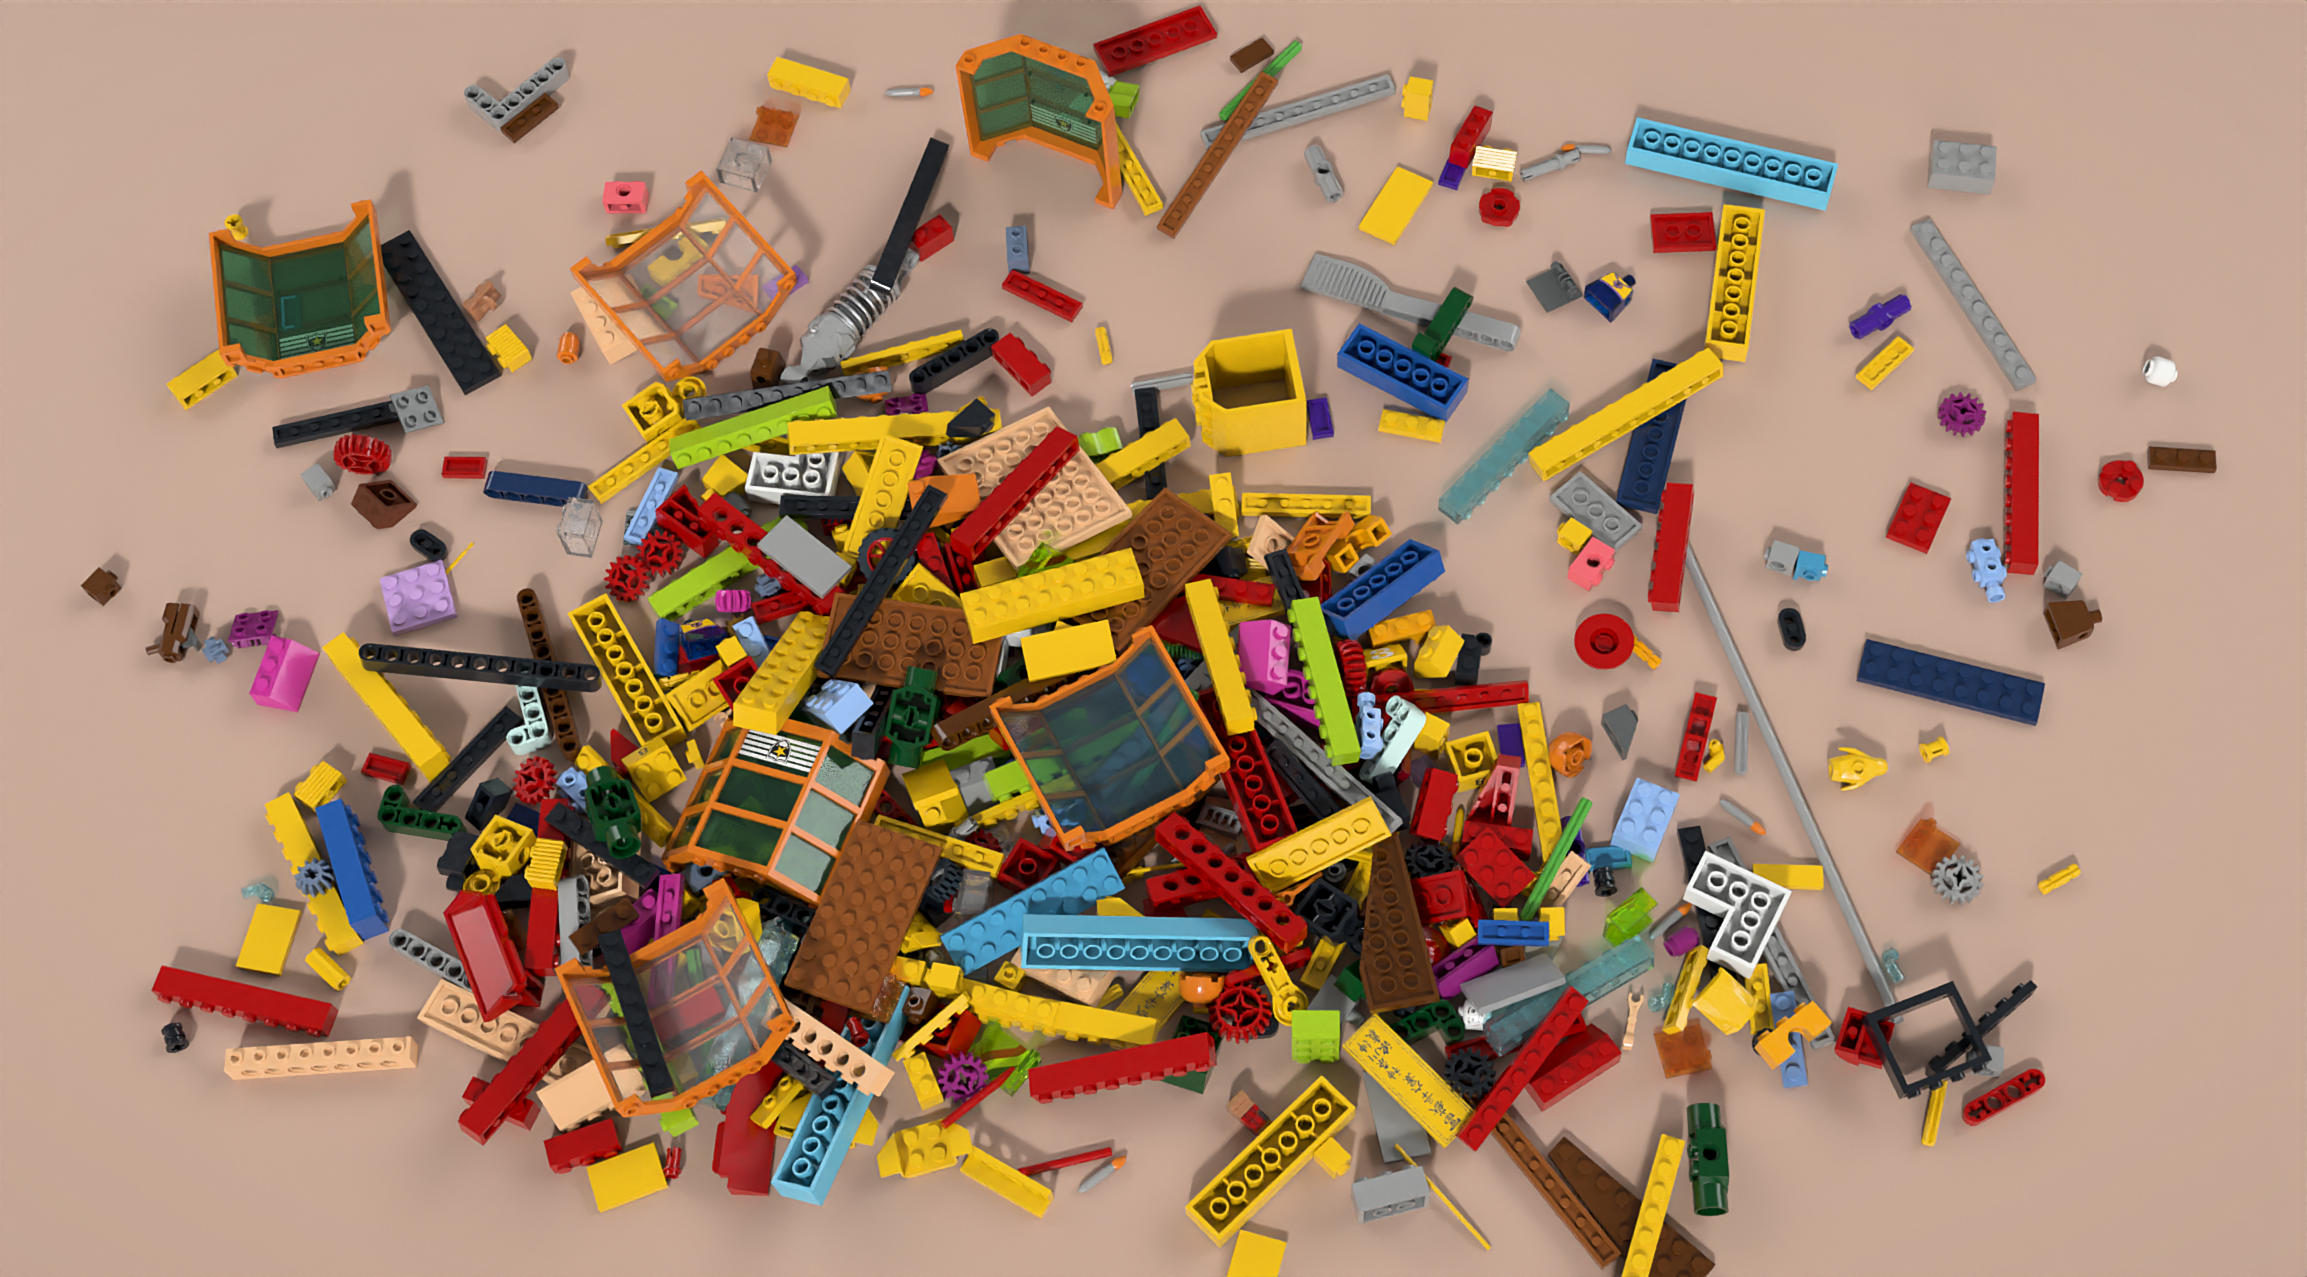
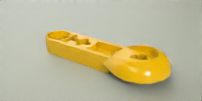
M1255 935L1249 940L1248 949L1272 994L1274 1017L1283 1025L1292 1026V1011L1287 1010V1006H1290L1288 1003H1295V1006H1293L1294 1010H1307L1309 1006L1308 998L1290 980L1269 938ZM1261 939L1264 941L1265 948L1262 952L1258 953L1255 950V944ZM1267 960L1274 963L1272 971L1266 969L1269 966Z

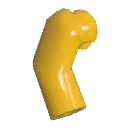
M1717 739L1711 740L1708 745L1710 759L1703 764V768L1708 773L1713 772L1725 760L1724 747Z

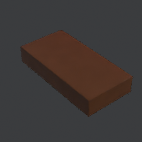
M1260 38L1231 55L1230 61L1243 73L1274 55V50L1263 38Z

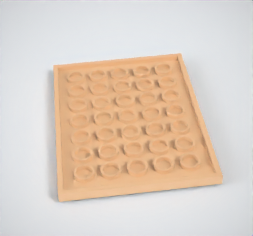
M1048 406L937 459L938 466L945 475L975 473L982 502L1032 452L1034 447L1038 446L1045 439L1049 432H1052L1056 426L1067 429ZM1080 445V451L994 539V542L1017 573L1032 562L1056 555L1132 517L1129 507Z

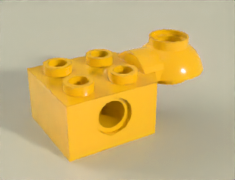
M694 376L679 380L672 392L664 384L654 382L621 406L649 444L684 419L683 399L706 396V387L701 379ZM690 392H694L691 397H687Z
M495 815L470 849L480 871L471 874L466 879L463 890L478 891L485 895L495 894L500 888L502 880H508L511 875H517L530 858L531 847L536 843L537 838L533 829Z

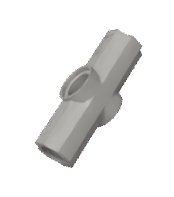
M1313 145L1308 147L1304 151V157L1314 175L1316 185L1320 187L1327 202H1337L1343 197V191L1333 173L1331 163L1325 158L1320 146Z

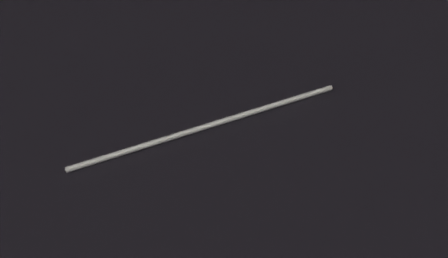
M1688 544L1686 566L1819 862L1823 866L1824 873L1885 1007L1895 1004L1896 1001ZM1901 1015L1891 1019V1021L1897 1025L1902 1023L1904 1019Z

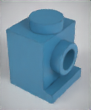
M1799 550L1793 579L1797 580L1798 577H1803L1809 581H1820L1821 577H1826L1828 564H1824L1826 556Z

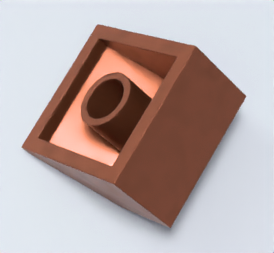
M392 480L359 484L351 502V505L358 513L367 519L377 530L394 527L417 507V504Z

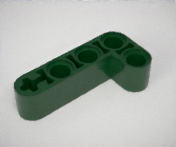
M1453 287L1425 333L1419 332L1416 335L1411 346L1412 350L1436 362L1470 308L1474 297Z
M391 785L385 790L377 817L387 831L449 841L456 831L467 833L466 827L458 816L408 808L410 800L401 786ZM397 796H400V798H399L398 800L393 801L394 798H396ZM394 816L392 820L387 821L389 817ZM415 819L412 824H408L411 820ZM436 823L434 827L429 828L431 824Z
M1445 999L1431 1003L1389 1026L1395 1033H1406L1407 1037L1402 1040L1408 1046L1436 1031L1439 1032L1444 1042L1450 1046L1462 1042L1465 1033L1463 1022L1453 1006ZM1444 1010L1447 1012V1015L1443 1017L1438 1016L1436 1011ZM1417 1021H1424L1427 1023V1026L1420 1028L1415 1023ZM1451 1029H1456L1459 1031L1460 1034L1457 1036H1452L1448 1033V1031Z

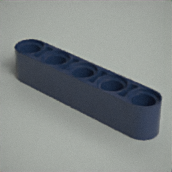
M490 471L483 493L495 499L580 509L584 505L588 487L582 482Z

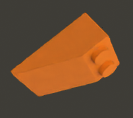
M975 473L927 476L907 483L912 509L928 484L948 495L947 500L928 529L966 518L981 503Z

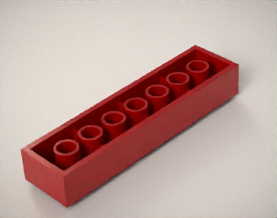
M1213 687L1199 691L1200 696L1196 702L1230 759V768L1225 773L1220 772V776L1252 854L1297 833L1298 830L1255 727L1252 731L1227 736ZM1206 739L1207 744H1208V746H1209V749H1210V751H1211V753H1212V756H1213V758H1214V757H1216V754H1215V752L1213 751L1212 747L1210 746L1208 740Z

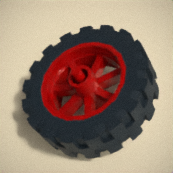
M880 528L870 532L862 540V544L858 549L859 557H857V560L860 564L861 572L865 574L867 579H869L876 568L872 557L881 559L886 552L881 542L890 541L891 544L899 531L898 529ZM878 545L882 553L872 554L874 548ZM916 550L893 585L902 583L916 566Z

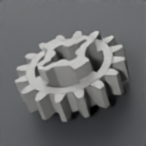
M1955 855L1951 856L1950 861L1944 857L1941 863L1938 862L1934 867L1936 870L1931 874L1935 878L1932 880L1931 885L1937 886L1935 894L1942 893L1941 900L1949 898L1951 905L1955 900H1958L1959 905H1963L1965 900L1971 903L1974 899L1973 897H1978L1980 894L1979 890L1984 885L1980 882L1984 876L1977 874L1980 867H1973V860L1971 859L1966 862L1963 855L1960 860H1957Z

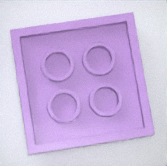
M442 560L379 578L394 636L457 617L445 565Z

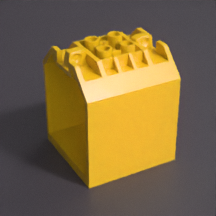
M1292 328L1210 341L1193 362L1194 379L1191 382L1196 425L1201 426L1202 442L1226 457L1306 445V397ZM1285 379L1289 399L1225 409L1213 401L1212 393L1219 388Z

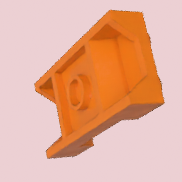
M1344 511L1338 521H1327L1317 512H1313L1286 549L1299 581L1316 580L1325 567L1322 559L1330 547L1335 543L1336 539H1343L1348 536L1355 525L1348 511Z

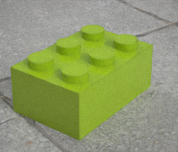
M1292 1010V1060H1297L1298 1063L1302 1064L1310 1063L1311 1061L1331 1064L1334 1061H1339L1340 1011Z

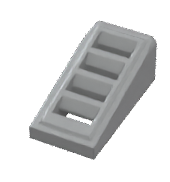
M1205 803L1196 821L1197 825L1238 841L1243 831L1236 812ZM1208 811L1212 812L1209 821L1204 820ZM1216 815H1219L1220 818L1218 822L1213 823ZM1224 818L1228 819L1225 826L1221 825ZM1232 821L1236 822L1234 827L1230 828Z

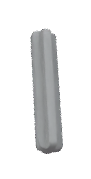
M1191 372L1142 380L1132 382L1131 389L1132 393L1135 394L1134 390L1155 388L1157 391L1185 386L1193 382Z
M1741 711L1737 712L1734 773L1737 775L1746 774L1748 762L1749 714Z

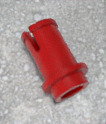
M851 1017L848 1019L846 1026L851 1034V1043L856 1047L865 1046L868 1043L869 1034L864 1030L860 1018Z
M671 1147L667 1148L666 1166L663 1168L664 1177L677 1179L682 1173L680 1169L681 1148L673 1147V1151Z

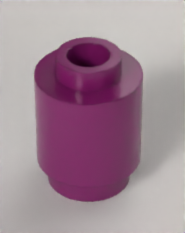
M1686 925L1667 936V940L1663 941V945L1671 957H1680L1697 947L1700 937L1693 927L1690 928Z

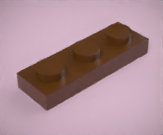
M544 93L500 127V130L515 144L558 110V103Z
M2149 446L2147 450L2148 469L2199 473H2215L2217 470L2216 450Z
M626 897L572 933L568 938L582 957L600 945L598 935L617 929L622 930L640 918V915Z

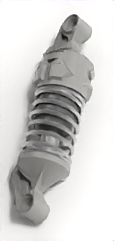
M908 248L889 296L869 289L877 265H866L859 273V279L853 280V286L846 287L847 293H841L840 300L834 301V307L827 308L828 311H825L821 316L817 315L808 324V330L800 338L802 349L801 364L785 368L781 375V382L792 384L818 380L825 377L830 370L835 369L842 360L848 359L854 353L860 336H864L866 329L872 328V322L878 321V317L884 314L885 309L891 307V303L899 298L901 282L915 267L919 254ZM856 283H860L865 289L863 291L859 290ZM850 289H851V290H854V291L857 292L859 295L851 294V292H850L849 290H850Z

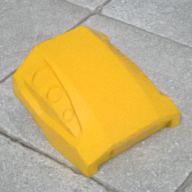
M1720 967L1717 975L1695 999L1692 998L1690 1003L1724 1034L1729 1035L1739 1031L1754 1015L1758 1000L1726 970Z

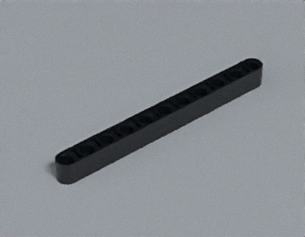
M930 137L877 265L869 289L887 296L890 295L950 144Z
M373 643L364 644L359 649V657L363 668L374 672L581 692H596L602 686L599 668L590 664ZM523 671H529V672L526 673V674H522V673H521V672H523ZM567 675H574L571 678H565ZM590 677H595L593 680H587Z

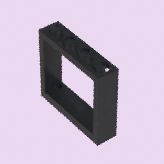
M1953 981L1869 1013L1862 1019V1023L1899 1099L1905 1097L1908 1100L1921 1095L1920 1091L1927 1088L1930 1091L1937 1090L1944 1086L1943 1082L1950 1079L1952 1083L1965 1078V1074L1971 1071L1977 1074L1987 1069L1986 1065L1992 1060ZM1948 997L1977 1058L1907 1085L1878 1024Z

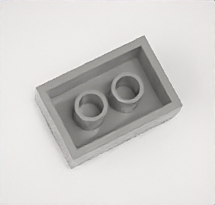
M1934 140L1929 154L1927 188L1990 195L1995 182L1997 147Z
M1408 1165L1403 1167L1402 1171L1395 1173L1385 1171L1380 1173L1378 1177L1372 1179L1362 1177L1356 1179L1355 1183L1351 1184V1199L1358 1224L1429 1206L1430 1191L1422 1166Z

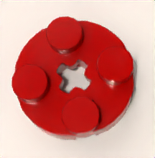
M1505 188L1491 189V192L1483 194L1479 201V214L1482 222L1493 226H1511L1520 212L1519 199L1517 200L1514 193ZM1498 205H1502V208H1503V209H1502V210H1497V209L1494 208V207H1497Z
M2115 460L2105 464L2098 477L2100 491L2106 497L2109 495L2117 502H2128L2135 499L2141 492L2144 484L2142 472L2137 468L2136 463L2131 460ZM2118 478L2124 479V485L2121 482H2116Z
M1388 667L1375 672L1371 676L1368 692L1374 695L1389 694L1385 690L1390 685L1397 687V689L1393 690V693L1414 691L1411 678L1403 669Z

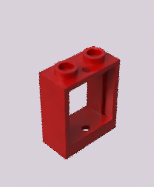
M1053 827L1047 829L1037 845L1039 848L1059 858L1060 862L1066 866L1096 851L1094 848L1082 849L1080 845L1075 846L1072 851H1065ZM1061 827L1064 833L1068 832L1066 829Z

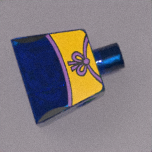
M1611 272L1586 285L1584 299L1611 323L1631 302L1633 296V289L1631 287L1636 284V281L1630 274L1621 279L1616 273Z
M707 618L697 621L688 619L680 626V643L689 661L718 654L716 646L727 638V631Z

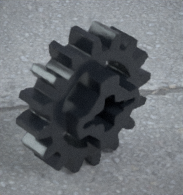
M1419 839L1418 845L1413 842L1405 854L1407 871L1412 872L1410 878H1422L1451 872L1454 866V861L1451 860L1453 854L1446 853L1448 847H1440V841L1433 844L1431 839H1428L1427 843Z
M1468 1047L1467 1052L1464 1053L1460 1048L1457 1053L1458 1056L1452 1053L1450 1060L1446 1061L1445 1067L1447 1069L1444 1070L1443 1076L1448 1078L1445 1084H1452L1451 1092L1453 1093L1458 1090L1460 1098L1467 1094L1468 1100H1471L1473 1094H1475L1479 1099L1482 1096V1091L1487 1094L1490 1090L1489 1086L1492 1087L1495 1082L1493 1078H1495L1496 1071L1491 1070L1494 1062H1487L1489 1055L1486 1054L1482 1057L1480 1049L1476 1053H1472L1471 1047ZM1459 1063V1069L1454 1073V1068ZM1485 1074V1080L1480 1083V1078Z

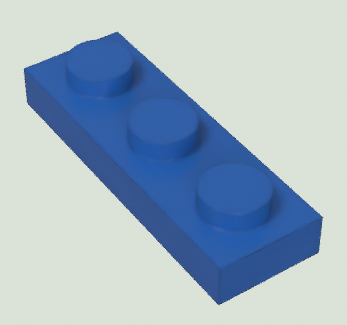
M659 618L656 621L653 676L659 679L664 677L669 679L671 676L677 675L680 624L664 618Z
M1478 920L1477 944L1548 947L1549 922Z

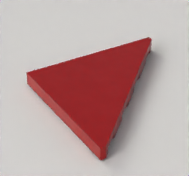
M1186 596L1173 599L1148 626H1153L1160 639L1173 644L1178 643L1187 646V649L1203 654Z

